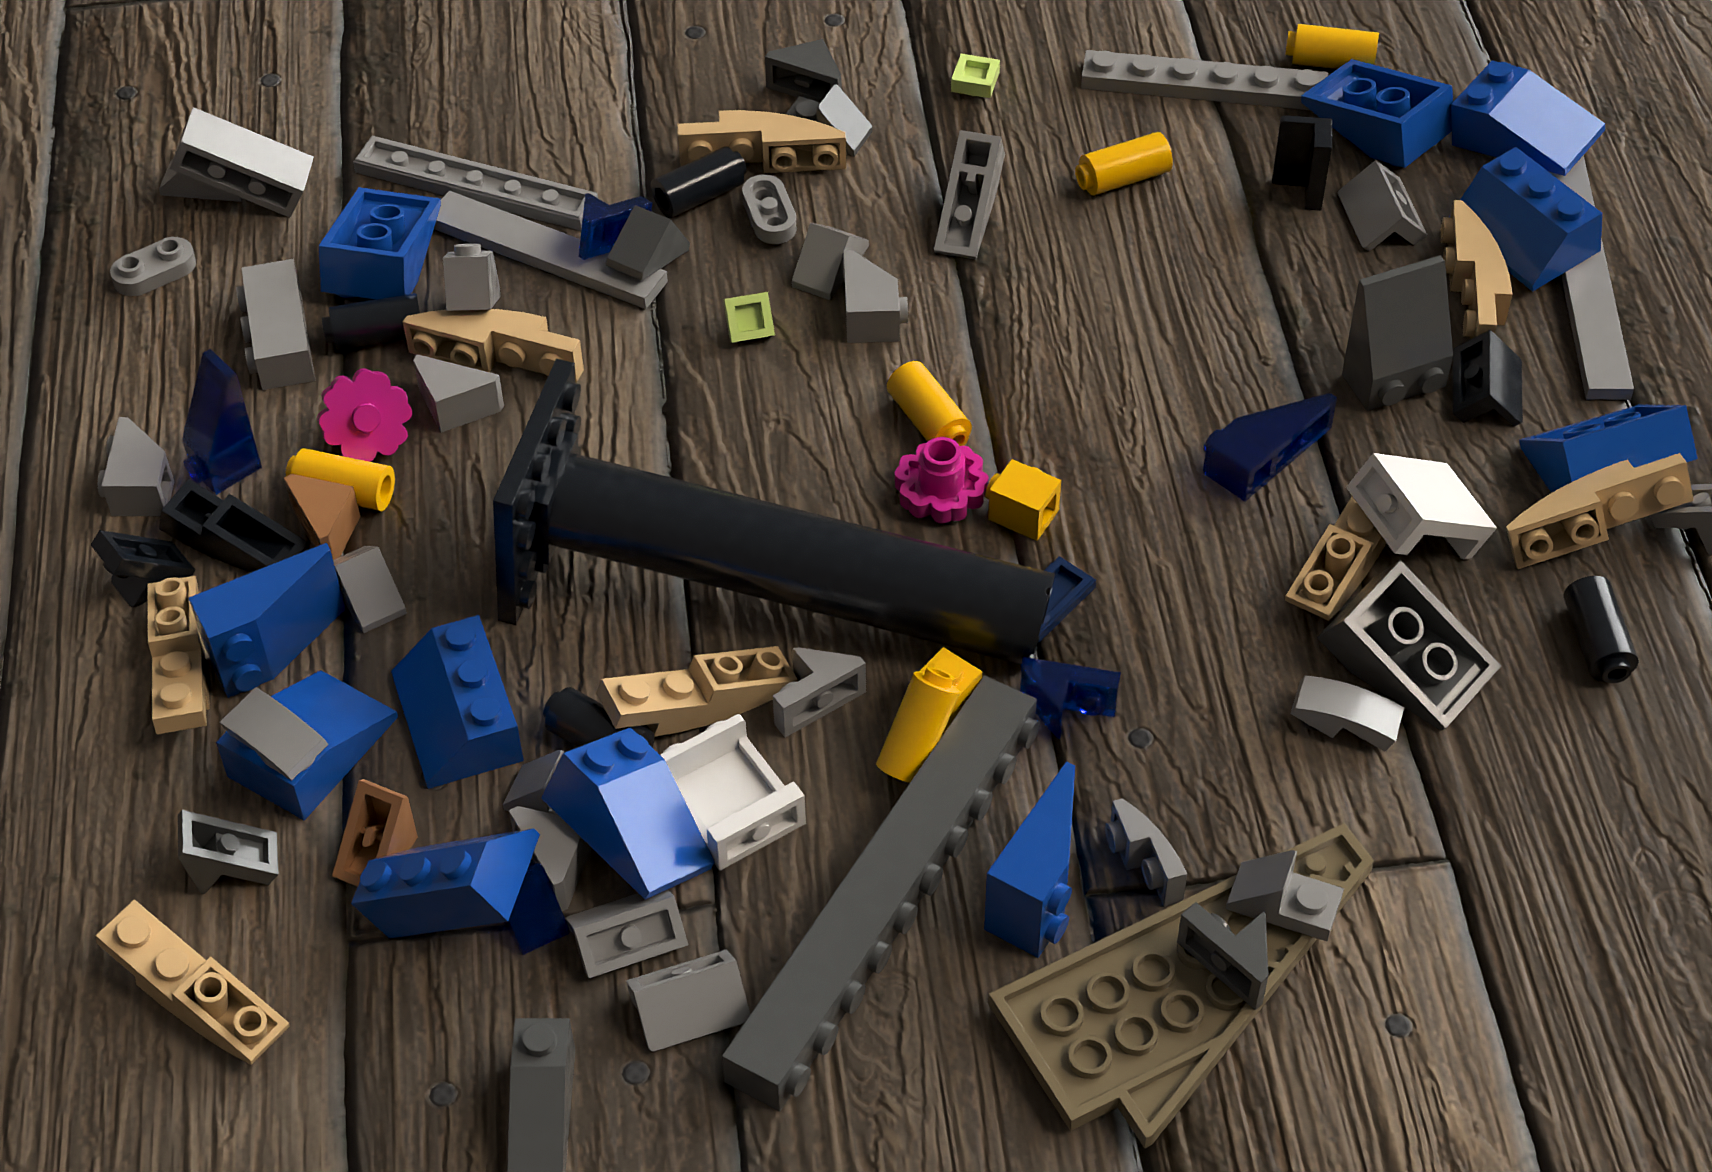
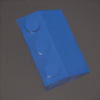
M1517 147L1483 165L1460 199L1477 214L1489 229L1505 259L1508 272L1532 292L1601 251L1602 212Z
M1639 404L1519 440L1521 450L1551 493L1583 476L1627 459L1634 468L1678 453L1682 455L1686 462L1698 459L1686 405Z
M476 615L431 628L391 670L427 788L430 789L524 761L518 726L480 616Z
M533 828L417 847L369 860L360 876V882L351 904L388 938L508 922L540 834Z

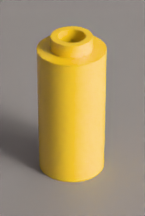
M1298 24L1297 32L1288 31L1285 55L1293 56L1292 64L1338 69L1351 59L1375 65L1379 33Z
M1161 132L1151 133L1081 155L1079 165L1075 168L1076 179L1081 189H1086L1093 196L1170 172L1173 166L1172 152L1167 139Z
M911 361L897 368L887 382V391L924 438L929 441L937 437H947L956 441L959 446H964L972 430L971 422L927 368L918 361Z
M302 448L296 456L293 455L289 459L286 467V476L296 474L353 486L358 507L384 511L391 500L394 490V470L391 466Z
M927 667L925 672L916 671L913 673L876 762L877 767L883 772L908 783L917 774L941 739L960 694V690L953 685L955 678L952 675L934 667Z

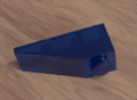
M209 349L202 353L182 441L187 459L183 463L188 474L197 484L204 482L217 495L262 468L237 374Z
M1327 393L1234 419L1224 429L1215 430L1206 440L1203 448L1205 452L1203 474L1246 502L1332 428L1337 397Z

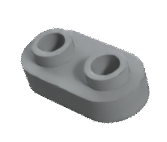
M757 175L749 178L742 187L743 205L755 235L761 241L769 244H781L792 239L797 231L796 213L782 181L772 175Z
M167 237L122 256L113 263L110 274L117 292L125 296H139L188 275L196 266V258L193 247L188 240L180 237Z

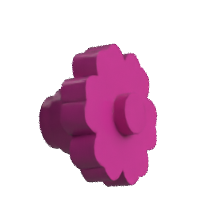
M361 368L355 372L352 380L345 376H337L332 381L331 386L322 392V400L327 408L319 412L317 422L321 427L324 440L330 445H339L340 453L344 457L371 462L376 457L377 451L383 455H392L396 452L399 445L406 441L408 433L402 424L411 418L412 409L408 404L406 392L398 386H391L390 379L385 373L380 371L372 372L371 370Z
M937 437L929 440L927 443L919 444L916 449V455L909 454L900 458L899 466L895 470V488L900 491V505L909 510L914 517L923 518L931 514L932 518L938 523H947L951 520L960 521L965 519L967 508L977 509L984 503L989 476L983 472L982 457L975 454L968 446H959L956 441L947 437Z

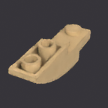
M724 110L719 111V122L678 124L681 166L726 146L733 152H739L745 163L763 162L764 173L846 169L845 132L810 119L764 111Z
M1454 200L1450 217H1443L1440 240L1441 243H1448V247H1445L1443 251V259L1445 260L1446 273H1449L1450 291L1461 292L1462 305H1469V310H1466L1464 314L1463 335L1472 339L1488 330L1495 334L1497 325H1505L1513 294L1505 259L1489 229L1462 200Z
M502 309L437 310L409 315L403 321L408 350L412 354L490 372L494 364L500 362L511 367H519L546 374L547 376H549L557 358L575 363L576 383L584 371L580 340L548 332L547 319L543 316Z
M1678 453L1634 468L1627 459L1583 476L1542 498L1506 526L1516 568L1521 569L1609 540L1607 533L1609 528L1694 501L1686 460Z
M1351 496L1334 525L1329 524L1285 596V601L1328 621L1351 597L1387 544L1353 496Z
M196 576L167 578L160 582L148 584V645L152 656V721L156 734L207 726L206 710L210 709L206 651L189 601V597L199 594Z
M774 646L694 655L689 668L684 670L601 679L596 694L615 729L647 725L655 737L704 727L754 709L773 700L772 695L778 693L786 684L798 681L779 647Z
M135 899L95 935L97 944L135 976L138 987L197 1033L250 1065L290 1027L287 1020L210 956L205 960Z

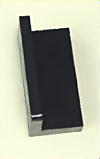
M1282 116L1280 118L1272 183L1275 185L1305 187V210H1322L1332 150V119Z
M1491 330L1453 348V414L1465 423L1495 409L1512 426H1516L1523 422L1522 361L1520 357Z

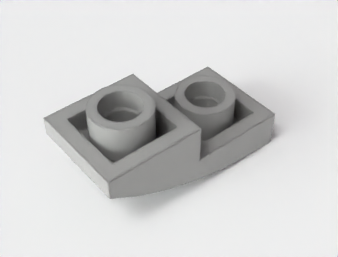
M1305 675L1300 680L1290 714L1331 738L1342 728H1345L1359 738L1386 752L1397 739L1404 707L1381 695L1355 685Z
M257 687L219 722L230 736L254 750L266 765L291 781L300 772L310 767L316 756L329 745L320 734L302 719Z
M1124 799L1114 800L1112 803L1111 821L1105 824V834L1111 851L1113 853H1120L1126 870L1142 867L1143 876L1150 890H1157L1164 907L1182 901L1184 899L1187 872L1169 841L1136 807Z

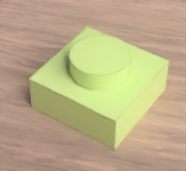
M960 54L951 79V92L991 98L1000 73V60Z
M768 292L723 299L730 343L775 335Z

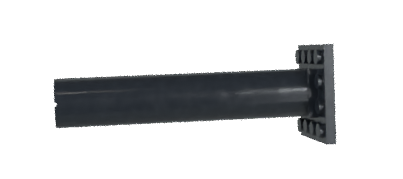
M556 358L493 499L498 621L517 625L523 608L530 609L534 602L537 590V582L535 580L538 572L545 573L547 571L555 549L559 547L1032 667L1037 651L1036 645L1039 644L1041 625L1044 624L1052 592L1055 573L581 455V447L578 446L581 417L575 415L581 393V385L575 383V363Z

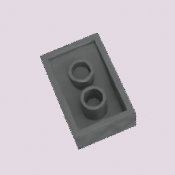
M1439 255L1360 279L1342 376L1364 408L1369 411L1385 405H1394L1401 400L1423 393H1432L1442 387H1446L1453 359L1446 267L1442 256Z
M1401 560L1373 577L1317 637L1351 674L1440 731L1448 727L1501 667L1497 660Z

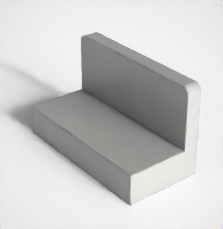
M1375 160L1338 191V196L1360 244L1367 251H1371L1393 232H1396L1413 245H1416L1427 236L1400 177Z
M668 889L646 900L637 893L566 917L568 928L575 937L583 968L588 979L688 946L675 897Z
M727 949L626 980L631 1001L638 1010L645 1040L651 1051L664 1049L743 1024L751 1015L737 962Z

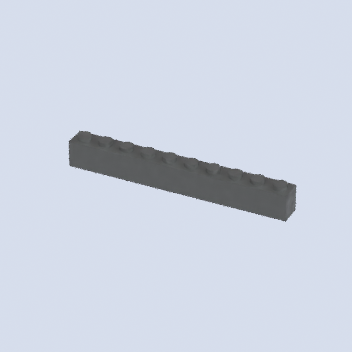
M985 675L983 676L722 1055L724 1082L779 1112L791 1095L798 1097L809 1080L811 1064L819 1053L826 1055L829 1052L838 1034L839 1027L837 1025L846 1012L853 1014L859 1007L865 994V983L873 972L879 974L886 966L892 952L891 944L898 933L906 934L917 916L918 903L924 894L931 896L937 889L943 875L944 864L950 856L956 858L960 854L968 837V828L974 819L980 821L986 815L992 802L993 790L998 783H1007L1014 771L1017 761L1016 756L1021 748L1028 749L1033 744L1040 728V722L1035 720L1036 698Z

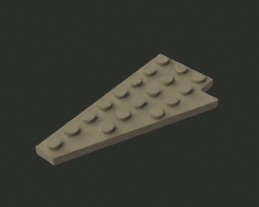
M1345 823L1286 850L1297 851L1294 873L1344 888L1337 914L1371 873L1374 863L1373 858ZM1236 874L989 993L988 1005L1070 1131L1118 1108L1143 1147L1147 1148L1163 1132L1317 938L1266 922L1268 980L1263 1004L1254 1010L1177 943L1181 914L1195 902L1208 913L1217 914L1224 919L1234 935L1238 934L1255 919L1226 909V904L1237 876Z

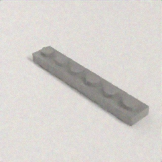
M1086 50L1081 89L1310 110L1301 103V95L1328 76V72L1233 64L1230 62L1201 61L1189 58H1168L1147 54L1136 55Z

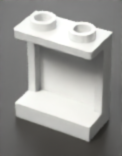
M1373 453L1346 486L1347 490L1395 554L1408 555L1423 535L1445 537L1460 558L1471 559L1497 529L1447 463Z
M740 714L725 721H717L704 732L683 743L673 744L660 754L665 759L719 871L806 824L805 795L794 781L784 786L748 739L746 722Z

